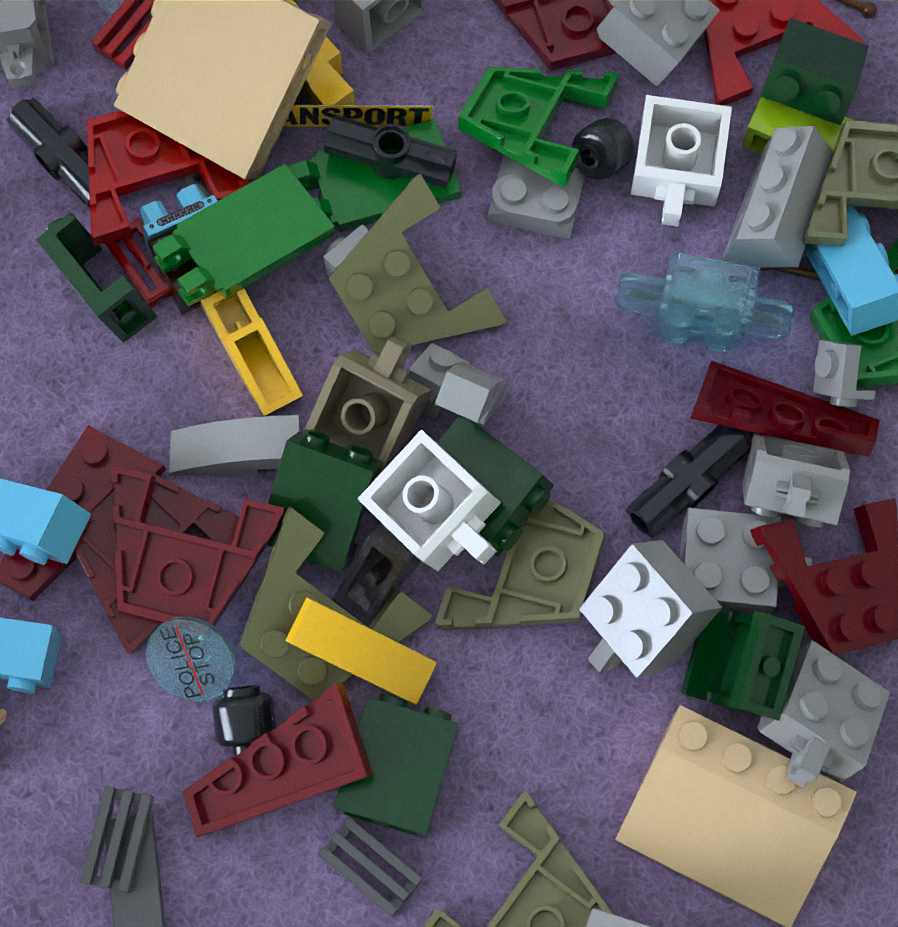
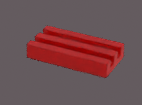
M125 0L91 40L93 47L126 70L134 61L135 55L133 51L138 38L147 31L153 17H151L121 55L117 52L141 26L142 21L151 12L155 0Z
M137 218L129 223L131 234L137 231L145 242L143 222L140 218ZM131 235L105 243L150 308L155 306L160 299H166L171 296L167 283L162 281ZM121 240L124 241L156 289L151 292L116 243Z

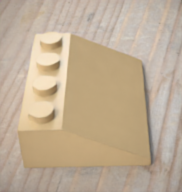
M680 705L666 729L614 841L783 927H792L838 838L857 792L820 773L817 779L813 782H807V785L801 788L786 778L791 759Z

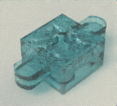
M672 251L664 278L631 272L622 274L619 279V291L616 294L615 300L616 305L622 310L656 316L653 334L662 335L664 340L677 344L686 343L688 340L705 343L707 348L719 352H726L731 349L739 350L745 333L775 339L788 337L792 327L790 320L794 314V306L788 301L756 296L760 272L759 267Z

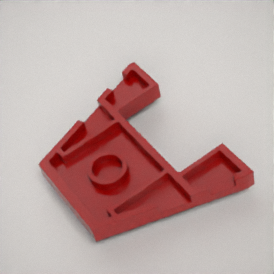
M709 0L720 11L703 31L709 55V70L713 80L715 104L722 106L752 94L753 86L737 58L780 41L790 18L864 44L858 34L819 0Z
M122 110L87 120L90 227L93 246L131 235V226L118 196L197 172L201 174L210 196L214 195L217 201L250 183L247 179L240 178L233 172Z

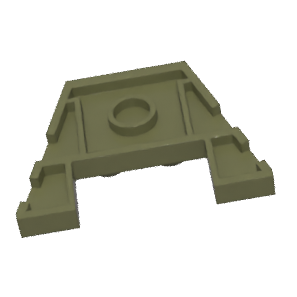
M846 120L840 130L803 237V244L842 247L848 239L847 205L898 209L897 124Z
M421 174L411 179L394 202L389 205L366 235L361 238L328 277L371 350L376 354L381 353L387 340L390 338L394 339V337H398L411 345L500 326L507 322L486 287L447 310L402 234L404 230L441 209Z
M549 500L539 513L532 514L521 527L522 534L519 540L511 549L507 550L493 596L489 597L447 585L435 621L436 627L442 630L581 623L583 613L579 609L589 597L606 540L605 532L558 502L554 503Z
M288 507L284 513L276 544L273 545L268 560L269 565L261 588L257 591L239 646L314 701L323 695V692L336 683L344 682L353 674L285 641L306 598L357 623L364 624L296 573L325 533L293 508ZM396 589L372 623L366 627L396 642H400L428 622L432 614L402 591Z
M523 791L498 826L503 832L536 855L537 858L487 927H586L593 908L613 914L581 867L564 846L557 833L538 809L531 796ZM437 908L423 927L461 926Z

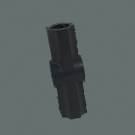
M35 98L30 100L22 99L12 107V112L6 119L9 126L33 150L36 159L56 181L61 179L79 197L83 204L90 209L87 146L68 125L62 127L52 114Z
M338 115L331 119L324 143V153L371 166L383 178L395 179L401 176L413 178L421 174L426 183L445 189L450 184L458 156L457 150L410 137L409 133L399 125L387 124L379 128ZM387 149H395L399 151V153L391 155L386 154L383 151Z
M718 425L691 451L686 449L678 454L661 471L658 476L659 479L643 491L627 507L626 513L630 516L632 523L643 534L653 539L687 507L694 508L716 487L719 482L718 479L732 469L749 452L751 447L746 442L745 436L736 428Z

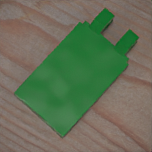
M436 119L404 127L410 137L445 147ZM387 149L383 151L384 153L391 155L399 153V151L395 149ZM324 150L316 151L315 156L310 157L311 162L304 160L288 165V168L307 191L320 188L323 198L315 197L313 199L333 224H337L339 232L357 228L362 224L365 226L377 222L383 212L394 202L412 179L405 176L386 179L379 176L371 166L324 153ZM453 172L447 189L426 183L438 204L461 198V189L455 172Z
M283 164L176 224V230L173 231V234L153 245V251L156 253L154 262L163 274L186 263L191 258L198 267L178 279V284L181 287L178 293L189 307L212 295L215 291H220L225 298H228L334 236L335 226L288 166Z

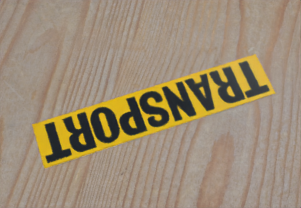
M293 105L283 127H329L331 119L335 115L375 127L387 124L408 127L432 120L433 106Z

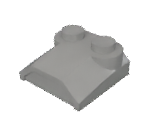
M504 155L497 181L493 186L487 222L570 239L585 175L575 167L564 187Z

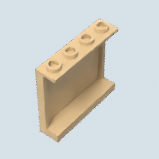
M155 0L151 8V16L153 18L149 27L138 38L134 46L133 53L135 58L130 70L124 73L116 88L118 97L114 106L243 179L259 178L332 23L319 15L308 13L286 0Z

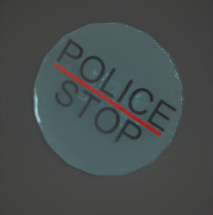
M174 617L161 623L148 639L145 652L148 669L157 684L172 696L188 702H206L220 696L223 693L222 689H226L233 680L236 669L234 650L225 635L209 622L195 617Z

